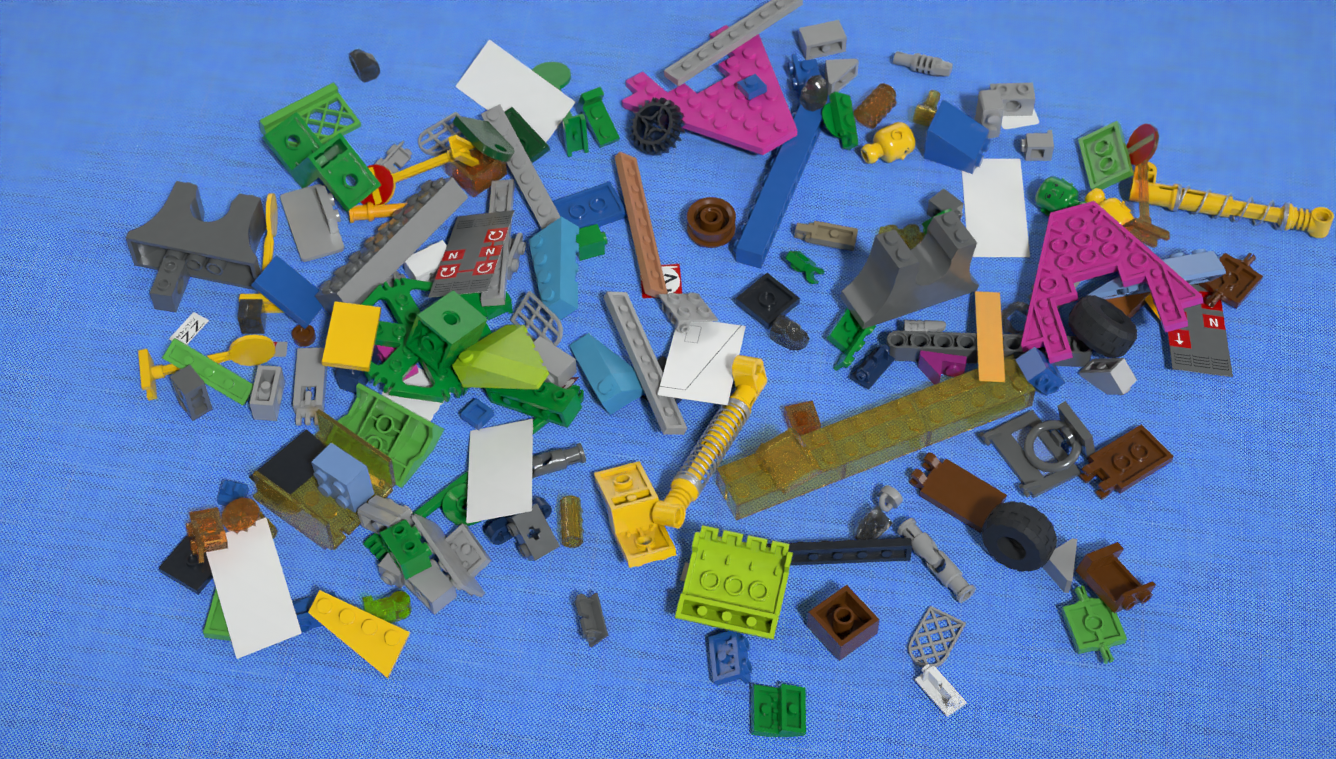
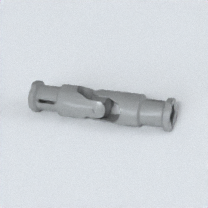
M914 518L904 521L899 526L897 533L905 538H911L912 550L918 556L926 559L928 568L946 588H950L956 594V599L959 603L968 600L976 590L974 585L968 584L962 577L963 573L943 551L937 548L932 538L926 532L923 533L919 529ZM946 562V567L939 573L936 568L942 567Z

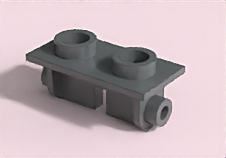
M594 593L589 598L585 594H579L576 596L574 603L577 607L578 615L582 616V619H580L583 631L582 636L589 642V646L592 648L609 635L598 593Z

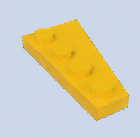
M319 590L308 612L386 678H389L410 635V632Z

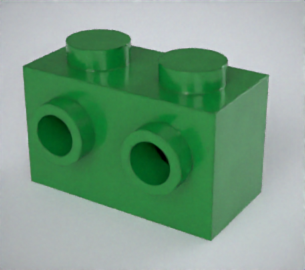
M406 519L380 532L385 549L405 580L432 567L429 559L432 552L426 542L421 543L420 539L422 538L416 526L411 527Z

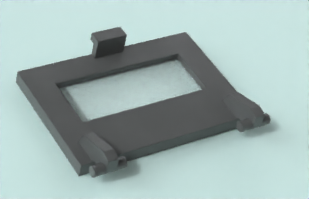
M1033 410L985 434L983 432L979 434L987 446L990 444L994 446L1022 483L1018 487L1026 498L1030 495L1032 498H1035L1081 474L1075 463L1066 470L1050 473L1035 468L1028 461L1024 452L1025 438L1034 426L1042 422ZM1056 429L1051 431V433L1049 430L1042 432L1034 441V452L1044 462L1057 463L1068 456L1061 447L1064 438Z

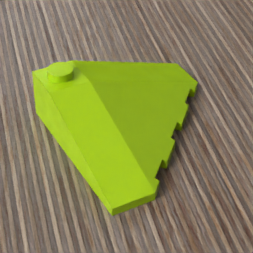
M504 325L465 349L452 365L462 386L475 388L539 389L548 377L549 372L546 366H542L544 362L539 352L534 350L535 345L530 335L527 336L526 333L528 331L525 325Z

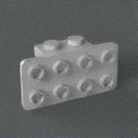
M317 184L284 193L280 196L300 258L303 262L344 251V244L338 229V222H341L338 209L333 210L332 206H335L332 193H327L325 185Z
M414 514L411 517L415 523L414 526H416L420 535L424 536L427 540L431 552L440 559L438 561L440 567L452 577L450 581L453 586L459 591H466L471 596L473 594L479 597L484 596L485 592L475 579V576L492 560L469 527L462 523L454 532L446 537L438 524Z

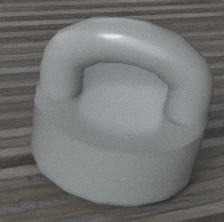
M886 485L879 491V507L884 512L897 508L903 501L901 494L891 486Z

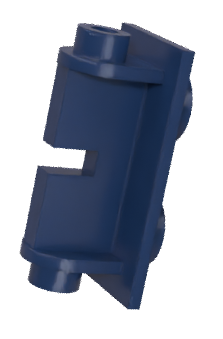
M887 344L876 347L850 376V379L869 390L895 360L894 357L889 355L890 347Z

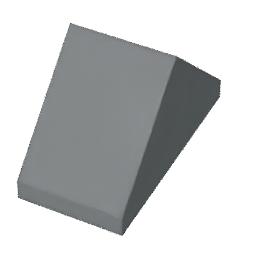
M826 60L825 81L827 95L834 91L839 92L858 75L859 60Z
M1074 538L1057 547L1050 559L1042 567L1064 593H1069L1073 580L1077 539Z

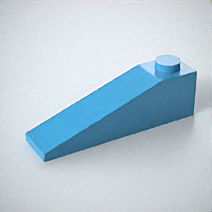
M589 333L569 345L600 402L610 415L645 394L635 369Z

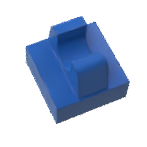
M224 480L217 498L218 505L241 509L249 491L248 485Z

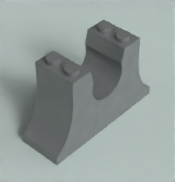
M176 181L161 210L146 224L130 230L126 236L134 266L159 270L163 258L186 261L190 277L256 290L251 286L261 274L256 251L267 226L261 198L240 193L232 201L230 210L223 218L212 222H204L205 212L198 186L190 182Z
M954 211L933 217L927 228L925 238L911 250L895 229L876 235L867 262L857 277L841 291L840 297L862 329L975 292L978 290L979 284L970 273V263L977 242Z

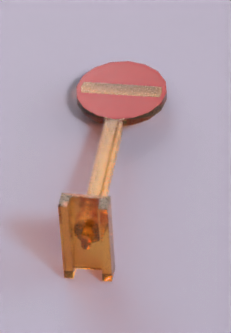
M1145 123L1134 130L1127 143L1131 164L1138 166L1140 217L1134 218L1122 226L1143 244L1155 248L1157 247V240L1160 238L1166 241L1170 239V232L1153 225L1151 217H1149L1148 161L1157 149L1159 134L1154 125Z

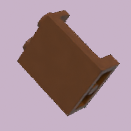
M1118 542L1086 554L1075 570L1114 614L1124 609L1128 611L1138 603H1146L1153 596L1151 592L1156 586L1153 581L1142 585L1118 560V557L1124 550Z

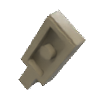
M814 221V223H809L808 225L797 223L794 238L805 240L812 244L854 251L858 229L820 221Z

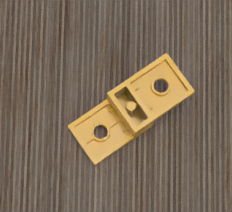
M640 461L595 472V482L607 505L611 531L628 567H639L649 562L665 560L668 557L676 556L675 546L665 526L653 522L652 513L659 498Z

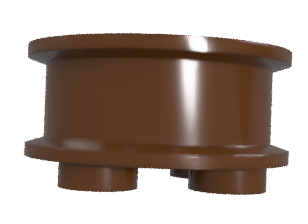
M706 197L697 200L690 206L687 212V233L693 242L700 247L716 248L731 241L736 230V213L730 203L721 198Z

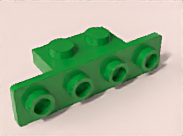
M846 307L826 337L843 352L833 367L835 371L851 365L855 359L853 354L865 344L863 339L865 336L870 335L876 327L874 325L862 329L848 307Z

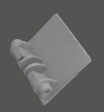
M698 293L659 294L660 299L663 301L662 310L667 314L672 324H675L678 332L687 333L691 322L718 321L717 317Z

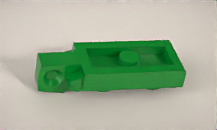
M834 91L830 94L829 98L835 130L841 136L843 149L851 150L858 146L850 95Z

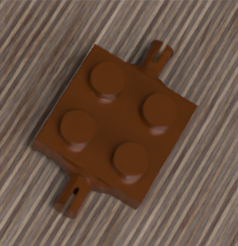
M1224 253L1219 258L1226 274L1213 281L1199 283V286L1212 294L1206 300L1207 305L1210 304V307H1214L1219 299L1237 309L1258 286L1263 276L1254 271L1250 266L1256 260L1255 255H1252V253H1248L1243 260L1235 259L1227 253Z

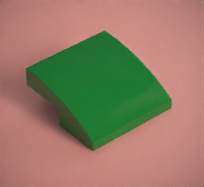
M754 684L751 688V735L766 737L805 736L806 687L781 684L779 688Z

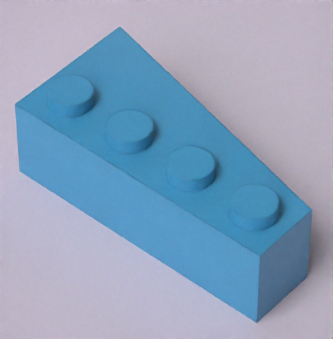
M562 216L528 239L541 302L560 320L578 309V282L575 281V276L579 265L576 263V253L579 252L576 235L579 234V227Z

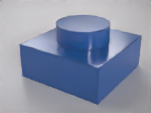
M756 74L737 82L738 89L748 100L767 92V85Z
M477 398L461 412V419L477 430H480L494 416V410Z

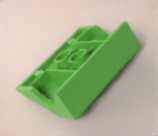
M358 383L356 386L357 398L349 413L337 421L325 445L328 446L330 443H333L366 465L368 470L403 488L434 450L445 429L375 390Z

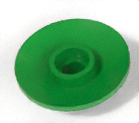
M468 483L454 486L443 498L442 508L444 515L449 521L457 525L463 523L471 526L481 522L466 523L467 510L463 509L467 507Z

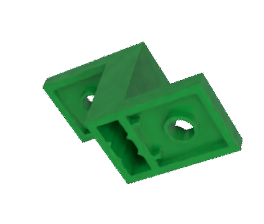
M297 112L262 137L301 188L308 187L320 178L346 212L381 186L377 178L341 133L323 145ZM289 137L296 138L298 141L297 147L289 145ZM346 176H352L355 179V186H349L346 183Z

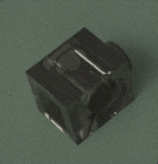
M240 299L238 321L241 333L265 334L267 314L263 299Z

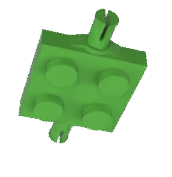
M1078 586L1075 588V592L1079 601L1072 605L1063 606L1061 610L1077 653L1100 651L1104 664L1114 661V658L1109 648L1125 644L1127 641L1117 613L1114 614L1101 598H1089L1085 586H1081V588Z

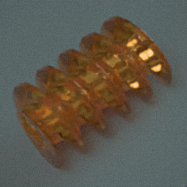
M880 83L862 104L854 110V116L857 121L869 129H874L882 121V118L886 117L887 113L897 104L896 92L893 87Z

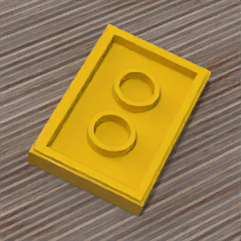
M335 301L323 353L322 366L369 372L381 307Z

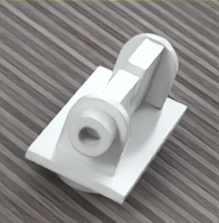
M927 664L921 670L923 674L915 679L917 684L946 717L967 704L935 666L931 667Z

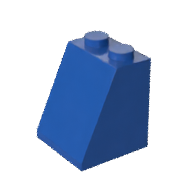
M942 100L927 130L924 159L973 174L975 168L980 167L982 164L983 152H987L991 143V140L988 139L989 129L949 102Z

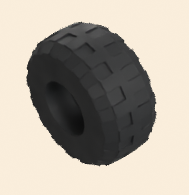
M1096 295L1082 297L1069 314L1068 324L1072 332L1089 348L1105 357L1118 358L1124 356L1137 339V329L1131 319L1114 304Z
M1010 501L997 505L986 518L981 530L983 543L988 549L989 554L1006 567L1021 572L1034 571L1043 567L1057 546L1056 532L1047 516L1038 511L1037 508L1023 502Z

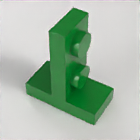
M601 86L582 93L576 108L578 115L584 114L599 148L615 143L620 139L602 101L604 92Z

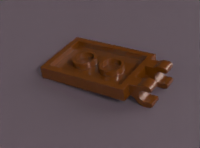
M1141 424L1090 455L1088 459L1090 464L1082 468L1084 473L1079 475V477L1085 483H1088L1097 475L1102 482L1098 484L1100 489L1095 494L1103 500L1113 490H1116L1119 494L1172 462L1174 456Z
M928 452L923 459L925 462L922 467L930 471V474L926 477L921 470L916 468L910 475L912 479L909 483L921 489L920 497L981 533L982 526L990 512L997 505L1004 503L1007 495L950 460L945 459L941 463L933 453Z

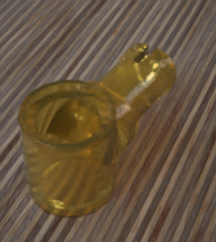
M930 90L926 101L922 105H917L913 123L927 127L930 126L938 110L937 105L941 96L938 91Z

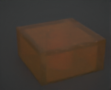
M813 400L784 407V416L792 438L820 432L821 422Z

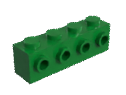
M543 382L539 389L485 388L489 400L493 404L566 428L570 426L582 409L577 392L569 388L565 389L556 386L551 382Z

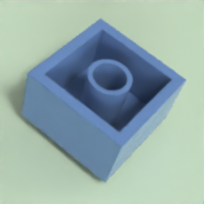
M330 443L311 462L314 469L313 474L319 485V491L324 496H330L335 499L343 509L348 508L355 513L358 508L375 494L367 466L333 443Z

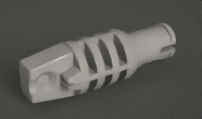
M896 51L893 64L907 66L915 72L919 71V73L932 76L941 75L949 77L953 67L952 63L943 61L941 58L925 54L921 55L920 53L912 55Z

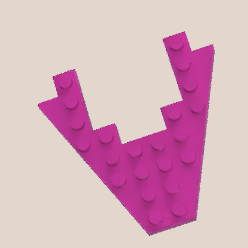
M1095 201L1050 213L1022 337V350L1026 352L1033 347H1045L1050 364L1073 358L1057 306L1078 300L1074 286L1076 282L1116 271L1119 273L1123 287L1147 282L1165 332L1187 327L1188 321L1183 309L1202 304L1203 297Z

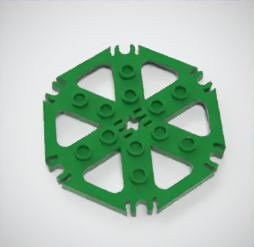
M396 278L393 284L394 287H390L387 281L384 282L383 288L380 284L361 305L374 306L380 299H384L387 302L398 324L379 321L375 345L397 349L381 365L374 364L371 360L369 372L364 371L368 381L371 382L375 377L373 386H377L380 382L385 383L383 392L387 393L390 390L389 395L439 403H443L444 400L449 402L451 397L449 393H454L457 399L460 398L461 392L464 396L471 387L462 386L452 367L438 374L406 346L416 316L420 313L410 292L414 289L431 291L433 282L407 278L399 280ZM487 323L479 341L492 333ZM419 361L433 385L431 388L407 385L403 382L405 376Z

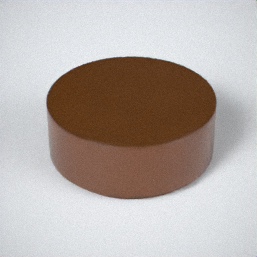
M297 325L292 331L293 341L300 347H307L313 344L316 339L315 330L311 325H308L306 329Z

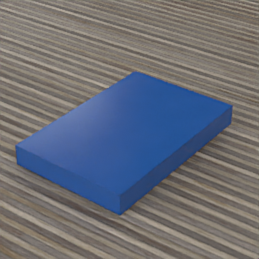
M610 181L552 201L560 217L562 216L577 225L579 229L595 224L601 227L628 217L627 211Z
M277 255L251 285L304 329L307 328L323 307L315 297L320 290Z

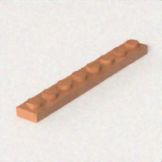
M619 152L614 157L645 294L660 299L659 294L668 293L637 159Z

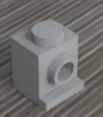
M1048 130L1047 133H1026V138L1020 141V150L1024 152L1025 161H1051L1054 149L1052 130Z

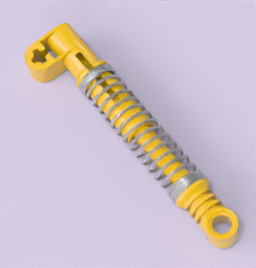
M737 355L732 364V374L736 390L729 397L728 405L720 406L717 414L707 426V430L704 431V435L700 437L697 445L694 446L687 457V461L681 466L680 471L670 484L671 490L664 501L659 500L655 504L652 513L655 524L677 529L683 525L686 509L691 502L696 501L719 463L729 450V447H731L742 427L749 419L751 407L767 384V376L761 358Z

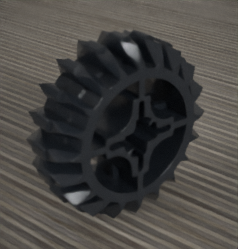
M653 97L651 102L645 100V106L638 105L640 110L633 112L635 118L629 120L633 124V126L628 128L632 133L630 138L634 141L633 144L640 151L653 156L654 154L662 156L663 151L669 153V147L676 148L675 142L682 141L679 136L685 133L681 127L686 125L685 121L682 120L685 116L680 112V107L675 105L673 101L662 97L660 99ZM653 124L660 126L662 129L656 128Z

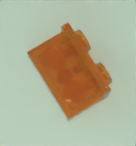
M218 507L189 512L190 522L185 523L188 537L193 538V540H190L192 555L197 554L199 563L204 562L205 552L228 548V541Z

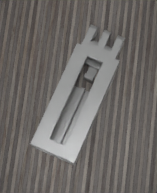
M325 348L297 349L293 397L296 426L302 425V418H305L306 426L311 425V418H314L315 425H320L321 413H324L328 367L322 366ZM306 387L311 390V387H316L315 400H311L312 391H306Z

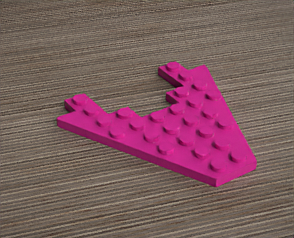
M725 25L711 33L710 40L729 27ZM759 34L728 54L730 58L718 64L719 71L726 78L698 94L685 83L667 93L643 71L626 80V87L634 94L622 100L623 108L638 112L640 110L638 105L645 106V100L651 102L653 97L671 100L680 107V112L685 116L682 120L685 121L686 125L681 128L761 155L797 136L796 125ZM756 74L767 85V92L748 100L738 89L737 82Z

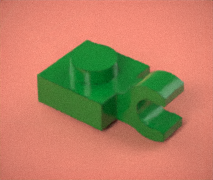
M789 251L786 259L791 262L790 266L799 272H806V278L809 283H819L814 278V274L817 272L824 275L825 271L821 267H817L815 262L801 251Z

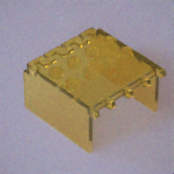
M318 409L316 415L320 431L315 434V437L326 446L333 443L366 465L375 493L371 498L378 495L386 499L393 492L392 487L396 485L392 459ZM258 471L253 473L257 492L253 495L254 499L324 550L327 548L336 550L346 539L342 532L350 535L361 524L357 513L358 510L354 513L348 508L343 509L335 499L330 496H324L318 489L319 485L314 475L290 495Z

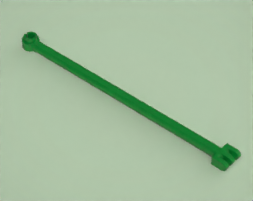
M572 385L569 389L577 392L580 403H582L584 400L583 389L580 390V386ZM535 418L533 420V435L549 422ZM468 471L414 511L413 515L417 514L426 518L441 507L445 494L451 488L459 484L468 483ZM377 533L369 537L363 544L367 549L370 548V552L376 555L379 561H382L388 553L382 538Z

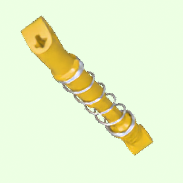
M1143 161L1135 166L1129 201L1168 207L1173 212H1177L1180 209L1191 211L1193 215L1197 213L1212 215L1214 219L1219 216L1229 218L1232 215L1234 222H1238L1242 217L1252 218L1256 226H1259L1263 221L1274 222L1275 228L1282 231H1287L1294 227L1295 230L1301 228V231H1304L1306 229L1309 235L1315 238L1326 237L1334 219L1333 212L1325 207H1317L1309 212V209L1303 211V208H1299L1297 210V207H1294L1292 203L1285 202L1281 208L1275 207L1273 200L1267 206L1255 204L1252 196L1247 202L1233 200L1232 193L1223 195L1212 193L1210 189L1206 192L1191 189L1190 186L1183 188L1182 184L1175 183L1171 186L1155 183L1157 168L1148 161ZM1234 216H1240L1238 220L1234 218ZM1255 219H1258V220H1261V221H1260L1258 224H1256Z

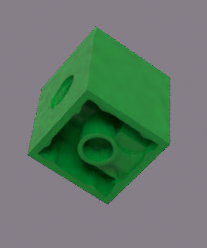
M453 290L417 314L406 346L438 374H441L455 363L465 349L479 341L487 318Z

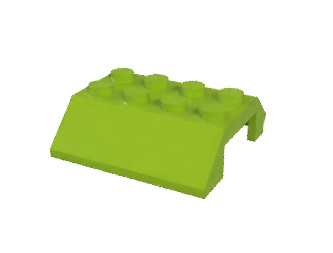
M702 525L701 531L695 532L690 563L683 592L680 594L675 619L774 640L793 552H788L790 544L772 541L770 548L766 547L768 539L748 535L747 542H742L743 534L724 530L722 537H719L718 528Z

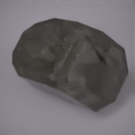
M354 49L348 53L350 63L359 80L365 83L378 77L380 67L372 54L366 53L361 49Z
M822 75L811 76L805 82L800 96L801 105L806 110L815 111L824 107L828 99L827 83Z
M779 315L770 330V339L789 350H801L809 343L808 333L801 328V325L792 321L788 316Z
M874 505L855 524L853 537L856 540L877 539L893 523L877 505Z

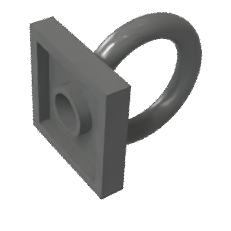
M1066 401L1057 406L1060 420H1047L1037 424L1029 431L1025 438L1024 452L1026 458L1035 468L1050 473L1060 472L1071 467L1077 461L1080 452L1087 460L1090 455L1095 453L1092 434ZM1051 429L1060 430L1064 440L1072 447L1070 454L1064 460L1057 463H1047L1036 456L1034 441L1044 431Z

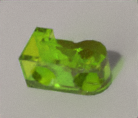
M396 591L390 597L374 601L372 595L362 598L365 612L389 623L404 620L412 612L410 596L403 591Z

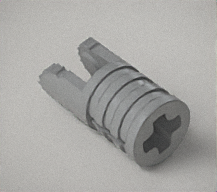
M904 320L903 331L941 332L946 328V322Z

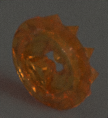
M236 499L230 502L223 510L222 523L229 532L234 531L236 534L240 531L247 532L248 528L256 526V520L260 519V508L252 499ZM242 513H245L246 517H242V519L239 521L237 517H240Z

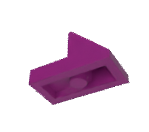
M920 350L918 368L939 388L941 374L950 377H964L967 356Z

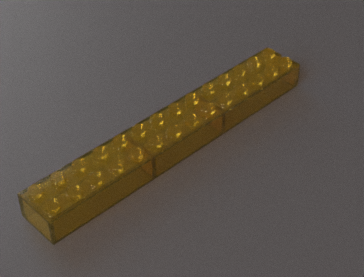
M1011 355L1004 358L1005 382L979 381V369L977 368L716 468V485L724 499L727 500V505L737 521L1028 408L1033 404L1036 390L1026 380L1016 359Z

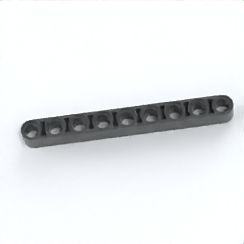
M893 331L887 337L886 344L890 347L889 355L895 358L894 361L919 362L920 350L967 356L966 363L978 364L977 333ZM1002 334L1004 364L1018 365L1016 359L1026 353L1023 352L1021 346L1023 335ZM1067 336L1073 358L1055 362V365L1086 366L1090 362L1093 349L1089 348L1077 336ZM1045 347L1037 348L1047 356Z

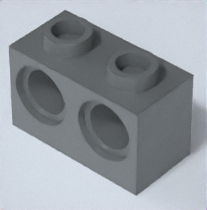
M191 365L176 371L175 374L170 376L177 401L192 421L213 410L206 385Z

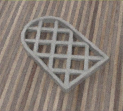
M930 606L916 632L911 637L908 647L911 660L923 668L928 664L927 659L935 657L937 663L929 665L936 668L941 666L949 657L966 623ZM931 612L933 619L926 620ZM935 613L943 617L936 618ZM946 620L949 627L940 628L938 621ZM950 620L957 623V625L952 626ZM935 623L937 629L928 631L926 624ZM922 626H923L925 632L918 634L919 631H920V629H921ZM960 628L959 632L956 635L954 629ZM950 630L953 637L944 639L942 632ZM939 633L941 640L933 642L930 635ZM927 636L929 643L921 645L919 638ZM916 640L918 646L912 647V643ZM953 641L948 649L946 642ZM943 644L945 651L936 652L934 645ZM931 646L933 654L925 655L922 648ZM919 649L921 657L915 658L912 651ZM945 655L940 661L938 656Z

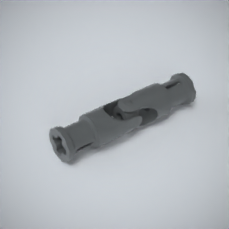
M581 443L568 449L562 450L559 448L532 457V478L567 469V466L575 463H586Z

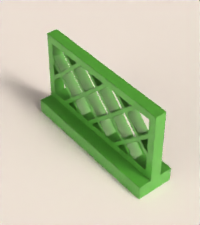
M334 82L260 120V129L264 136L297 112L307 125L320 126L318 133L314 134L323 145L339 133L344 136L361 127V122L339 94L338 87ZM336 101L341 105L340 111L328 109L329 105ZM315 112L323 113L322 120L310 119L311 114ZM326 115L338 116L337 123L325 122ZM344 117L351 119L353 123L346 126L341 125L340 121ZM323 127L335 129L331 135L321 134ZM288 141L290 146H298L297 142Z

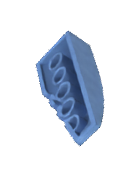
M1205 248L1191 251L1192 254L1184 256L1183 252L1171 254L1169 259L1162 260L1190 285L1213 281L1226 274L1225 268L1215 252H1206ZM1119 276L1086 296L1096 295L1106 300L1150 292L1147 282L1123 287Z

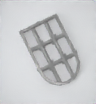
M457 112L437 122L420 134L418 145L423 153L439 156L451 149L450 146H445V143L449 141L448 138L440 141L438 136L446 131H449L451 136H460L462 133L460 130L456 133L452 130L455 126L454 124L449 126L446 124L456 115L460 116ZM441 125L444 126V129L436 134L431 132ZM426 134L430 135L428 139L421 142ZM433 139L437 142L435 146L428 150L422 147ZM440 146L443 148L440 151H433Z
M528 291L510 321L514 325H520L516 321V318L520 315L526 321L527 325L525 327L527 330L531 326L538 333V336L557 346L563 336L561 321L532 292ZM529 297L539 304L536 310L527 302ZM524 305L532 311L533 315L530 320L521 312ZM541 308L551 316L549 321L540 315L539 311ZM536 316L544 323L545 328L542 332L533 324ZM553 320L557 323L558 331L551 324ZM548 328L558 336L555 343L545 334ZM526 333L527 336L530 335L533 342L536 340L531 334Z

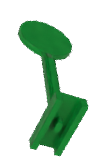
M544 62L532 69V71L560 91L571 80L570 69L559 62ZM569 111L565 118L562 119L567 156L571 157L572 152L582 149L584 153H588L584 114L572 116Z

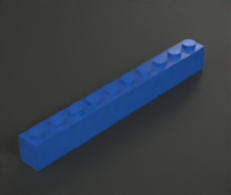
M807 89L804 97L799 98L798 110L792 114L797 128V136L777 148V157L771 161L770 173L764 176L763 189L757 192L755 198L756 205L755 207L751 206L748 214L749 220L747 223H743L741 229L742 236L735 241L733 252H736V262L759 269L762 268L824 126L822 110L826 104L830 103V95Z

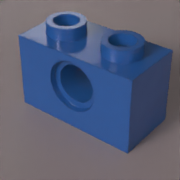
M1033 347L1016 359L1026 380L1046 396L1059 390L1060 386L1065 384L1055 363L1050 364L1048 357L1036 347Z

